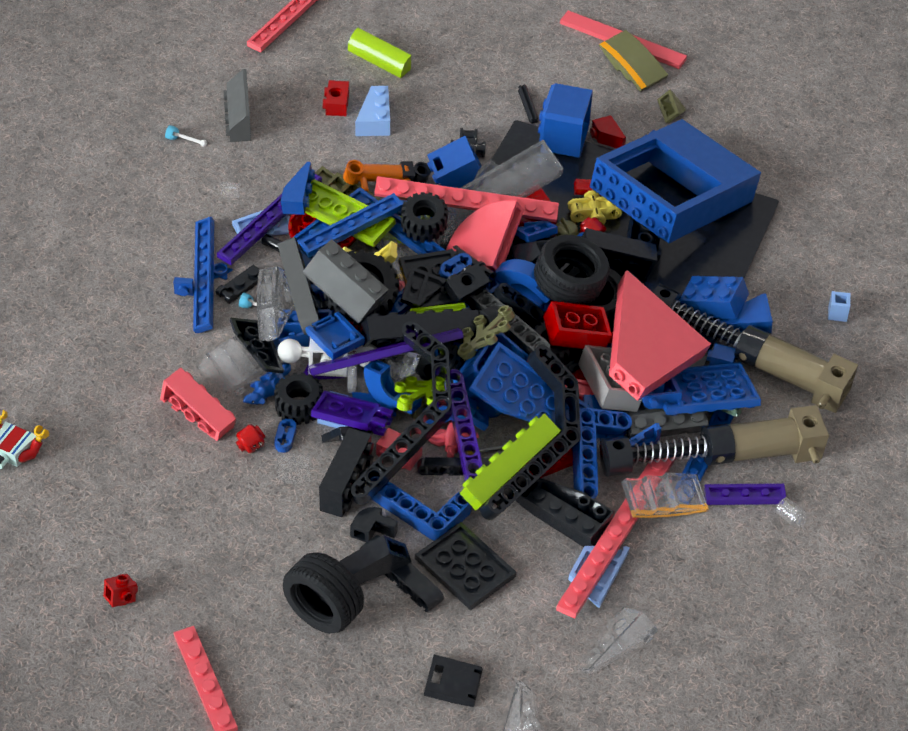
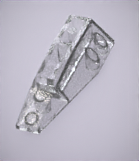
M278 266L259 270L257 284L259 340L272 341L280 336L295 308L285 270Z

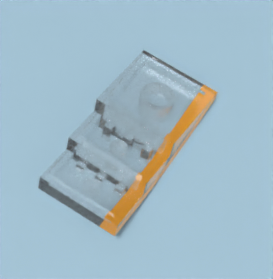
M666 472L663 476L646 475L642 479L625 478L621 482L632 518L671 517L709 510L697 474Z

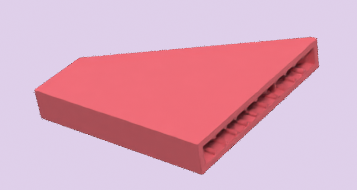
M627 270L618 284L609 376L639 401L704 357L711 343Z

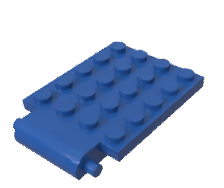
M741 362L688 367L642 398L646 408H663L666 415L671 416L681 413L695 414L702 411L715 412L716 410L723 409L734 410L736 408L761 406V398Z

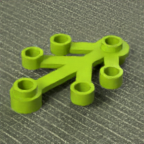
M407 376L405 383H395V392H414L411 395H400L397 399V408L399 410H412L413 402L423 396L427 399V405L433 402L432 379L423 381L417 380L415 376ZM436 377V389L439 392L445 391V380L442 377Z

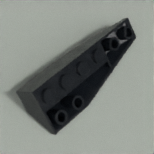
M542 478L535 481L515 500L532 515L583 547L595 546L615 514V511L581 491Z

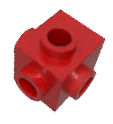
M120 574L104 579L103 597L112 608L136 602L138 586L128 574Z

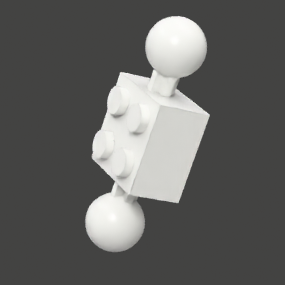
M311 338L309 347L301 346L294 339H286L278 346V356L285 363H295L301 357H308L309 365L332 360ZM370 343L367 347L360 346L338 358L377 349V347ZM369 362L362 363L359 365L365 367ZM347 367L318 374V376L347 377Z

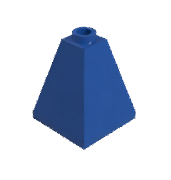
M766 293L745 302L737 319H719L721 324L726 322L727 327L732 325L734 330L739 328L740 333L745 331L748 325L751 324L772 334L773 321Z

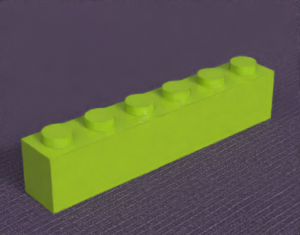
M545 413L540 418L535 416L528 423L530 427L527 430L522 428L515 435L517 439L514 442L509 440L502 447L504 451L501 454L496 452L489 459L491 464L487 467L482 465L475 472L478 475L474 479L469 477L462 484L464 489L460 492V495L475 511L561 431Z

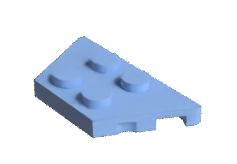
M584 546L569 574V581H573L595 546ZM623 546L622 550H618L588 599L596 607L600 608L629 553L630 547Z

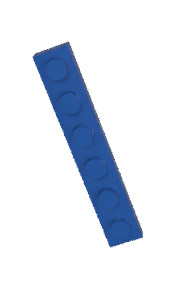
M393 193L300 240L299 247L310 258L331 239L339 243L401 211L403 203Z

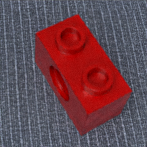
M329 80L328 87L324 89V97L326 99H323V109H326V115L347 116L349 81Z

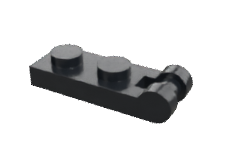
M253 264L224 286L220 285L216 289V294L219 297H224V300L231 304L241 297L243 292H248L266 279V273Z

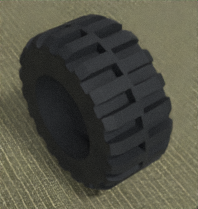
M358 250L356 253L354 251L347 252L389 289L385 301L370 313L386 316L392 310L399 292V279L397 278L396 270H392V264L389 261L385 262L384 257L381 255H374V252L369 251V253H366L364 250ZM324 293V299L328 302L327 306L330 310H334V313L340 312L348 321L354 322L353 325L359 326L360 323H357Z

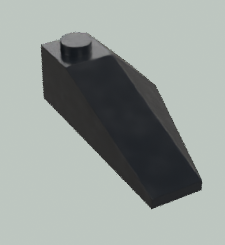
M231 317L230 323L233 332L265 372L283 373L284 369L267 322Z

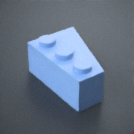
M388 86L370 87L355 121V136H390Z

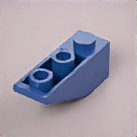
M306 162L283 188L281 197L283 214L305 215L306 207H309L310 203L309 194L312 193L311 181L315 179V170L312 169L311 162Z

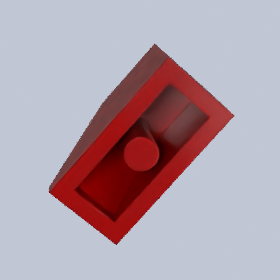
M611 115L592 120L590 134L598 143L613 148L625 145L626 136Z

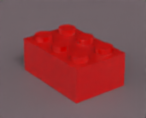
M551 301L543 316L549 341L553 346L584 349L585 345L606 347L612 337L604 307Z

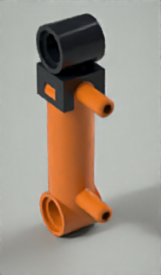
M350 160L343 173V179L351 185H355L360 181L361 188L368 192V182H376L377 176L426 183L431 171L425 162H418L414 166L413 161H401L399 165L362 164L358 160Z

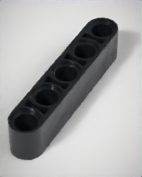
M376 535L368 542H366L364 545H362L360 549L368 545L369 543L373 542L374 540L380 538L381 536ZM411 563L384 574L392 582L395 581L397 583L396 586L405 594H409L410 598L419 607L425 608V612H429L444 600L441 590Z

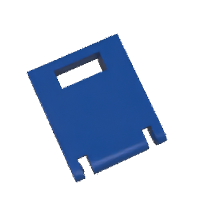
M340 312L334 313V317L329 315L312 323V327L309 325L305 328L308 336L332 360L364 345L365 337Z

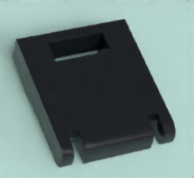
M434 654L424 696L474 707L483 668ZM434 671L442 673L440 684L431 682Z

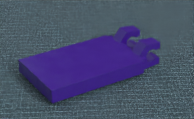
M324 391L313 407L311 417L365 431L372 430L375 435L384 436L387 431L386 425L390 426L393 421L391 417L394 410L380 407V404Z

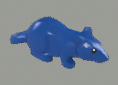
M283 362V373L267 372L259 377L260 381L251 383L250 387L254 388V391L246 395L243 402L263 405L266 398L274 396L275 386L279 383V380L281 378L285 379V376L290 373L291 364Z

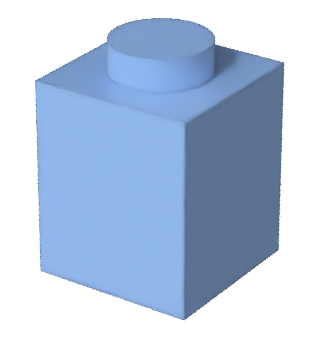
M831 292L828 305V320L847 322L851 293Z

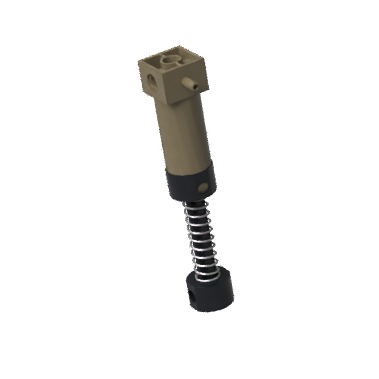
M659 284L653 291L658 298L689 325L693 326L694 329H700V333L702 331L706 332V336L711 334L713 339L717 337L720 339V342L724 340L727 342L726 345L732 344L733 348L736 349L734 353L736 360L812 393L811 403L816 404L820 409L825 408L836 413L852 388L858 364L836 354H833L828 361L751 324L748 325L745 331L740 333L739 328L734 330L732 325L727 327L726 322L721 324L719 319L714 321L713 316L707 318L706 313L701 315L699 310L694 312L693 307L687 308L686 304L681 306L679 301L681 293Z
M817 405L796 407L790 409L788 418L704 426L701 429L700 439L695 437L694 440L688 437L687 441H683L680 438L679 442L673 439L671 443L665 440V443L661 444L658 441L654 445L651 441L650 445L643 443L642 446H638L636 443L635 447H631L627 436L602 439L600 442V460L606 477L631 474L633 465H636L638 462L644 464L647 461L650 464L653 460L658 463L660 459L666 462L668 458L673 461L675 458L681 460L683 456L686 459H689L690 456L696 458L697 455L703 457L708 466L792 455L795 463L813 461L816 464L822 459L829 434Z

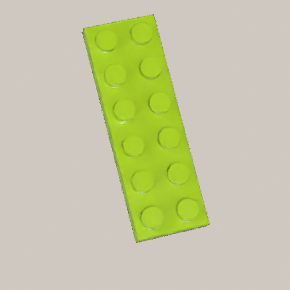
M314 179L311 181L312 193L309 194L310 203L309 207H306L305 213L328 225H332L368 205ZM389 216L352 235V237L375 247L396 224V220Z

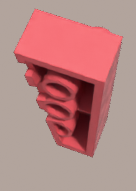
M180 367L164 380L160 400L164 403L169 401L173 405L171 406L172 409L177 412L179 410L184 412L187 420L190 422L196 421L198 428L218 441L234 428L236 421L234 414L230 410H226L217 398L212 397L203 385L198 384L189 372H185Z

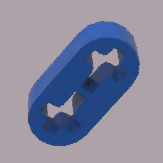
M460 253L445 261L439 269L440 277L447 279L453 274L458 275L461 273L463 268L472 264L471 256L466 253ZM460 260H461L462 262H463V261H466V262H467L466 265H465L464 263H462V264H460V265L458 266ZM453 268L451 273L444 271L445 269L449 270Z
M283 419L280 421L274 441L275 449L278 452L285 453L291 450L296 435V423L294 420ZM287 426H290L288 432H285V428H287ZM283 439H286V443L281 445Z

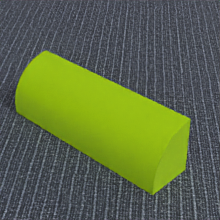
M356 28L348 42L349 52L399 78H402L411 70V55L360 28Z

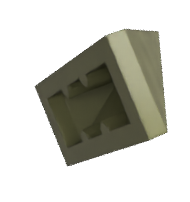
M668 90L657 99L666 123H670L686 111L672 90Z

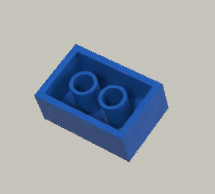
M692 276L679 301L681 306L686 304L687 308L693 307L694 312L699 310L701 315L706 313L707 318L713 316L716 319H737L749 292L743 277Z

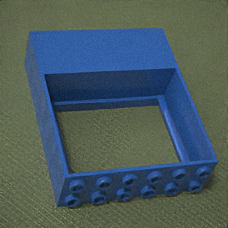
M681 119L597 157L590 188L669 244L753 202L761 172ZM650 162L697 196L674 207L626 172Z

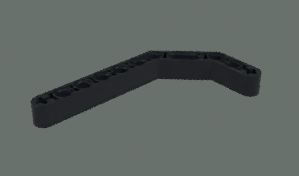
M408 321L402 326L403 339L407 345L431 363L433 402L353 483L351 493L354 502L358 505L367 504L441 428L453 412L448 348L414 321ZM424 343H429V344H430V345L427 346V347H423V346H422V344H424ZM438 355H445L441 359L436 358ZM441 372L447 374L448 386L443 392H439L436 389V376ZM447 406V409L439 410V407ZM427 420L434 421L432 424L425 423ZM414 434H420V437L416 439L412 438L411 436ZM400 448H406V449H407V450H406L405 452H403V453L398 452V450H399ZM387 462L393 463V465L390 467L384 466V464ZM373 476L380 477L377 481L370 480Z
M545 345L537 346L529 354L527 361L554 392L555 425L561 431L544 449L481 506V515L487 520L495 519L566 454L581 437L578 381ZM565 403L569 407V421L565 416ZM494 504L497 505L495 509L492 508Z

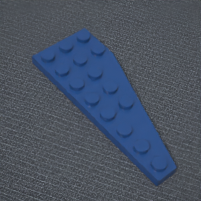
M498 342L468 390L501 413L528 422L535 416L540 418L545 413L555 424L554 392L527 361ZM579 399V410L592 408ZM565 403V416L569 421V407ZM626 431L620 436L596 433L597 444L600 445L602 439L624 437Z

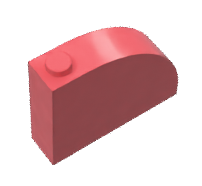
M509 200L494 202L481 207L458 226L446 250L452 248L456 251L453 246L457 245L476 260L484 262L486 267L495 272L499 265L506 261L524 209L517 201Z

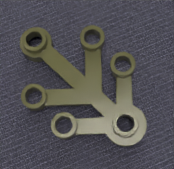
M508 305L500 307L498 316L486 328L485 324L487 321L484 315L475 317L473 321L477 327L476 337L471 341V337L474 335L470 327L464 328L462 330L464 341L459 347L458 355L464 360H468L476 355L477 349L496 343L498 340L496 334L507 332L511 328L509 321L515 317L513 309Z

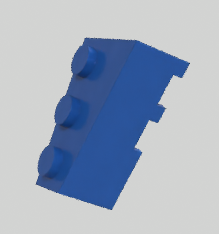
M318 310L320 319L329 315L334 317V310ZM281 311L273 335L277 351L279 344L286 339H294L304 347H309L310 337L308 334L304 335L296 311Z

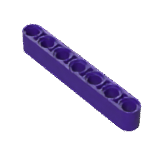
M452 369L451 380H457L458 383H451L453 408L451 419L466 481L469 477L474 479L478 476L476 473H470L469 470H478L483 464L464 378L459 370ZM446 374V376H445V390L447 389V386H448V385H447V374ZM459 397V398H461L462 400H461V401H455L453 398ZM464 415L466 418L460 419L457 416ZM468 433L470 436L464 437L461 434ZM472 451L474 454L467 455L465 452Z

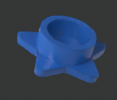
M222 262L215 264L214 279L222 278L227 280V274L233 271V269L228 268Z

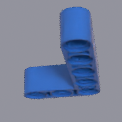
M583 408L580 410L581 437L572 447L573 485L575 490L583 493L586 492L593 499L597 497L596 433L614 436L622 435L632 425L630 415L624 412L594 408Z
M373 476L370 480L377 481L380 477ZM388 482L371 499L433 541L462 522L472 512V506L460 495V492L456 493L436 513L391 482Z

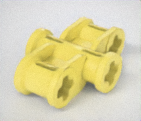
M594 190L586 192L584 198L572 199L567 204L568 209L571 211L570 217L573 222H583L588 217H596L604 225L606 220L617 219L622 214L620 208L603 196L600 197L599 193Z

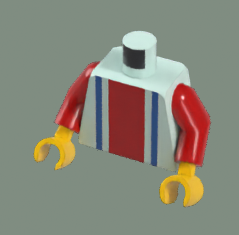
M3 410L0 416V469L6 463L18 467L22 462L34 459L43 443L42 439H46L49 436V431L47 429L43 430V427L38 425L35 427L33 434L6 421L2 424V421L8 417L7 411Z

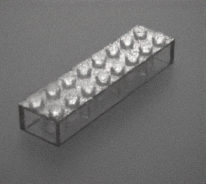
M541 140L461 187V189L525 198L559 178L563 167L546 142ZM448 207L447 229L444 231L443 236L439 235V239L435 240L436 243L441 247L449 243L458 226L475 212L474 210ZM421 215L420 219L432 218L428 215Z

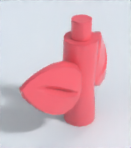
M450 420L447 429H439L428 441L439 447L445 445L446 456L454 458L455 453L458 452L453 423ZM468 433L461 434L464 437L470 436Z

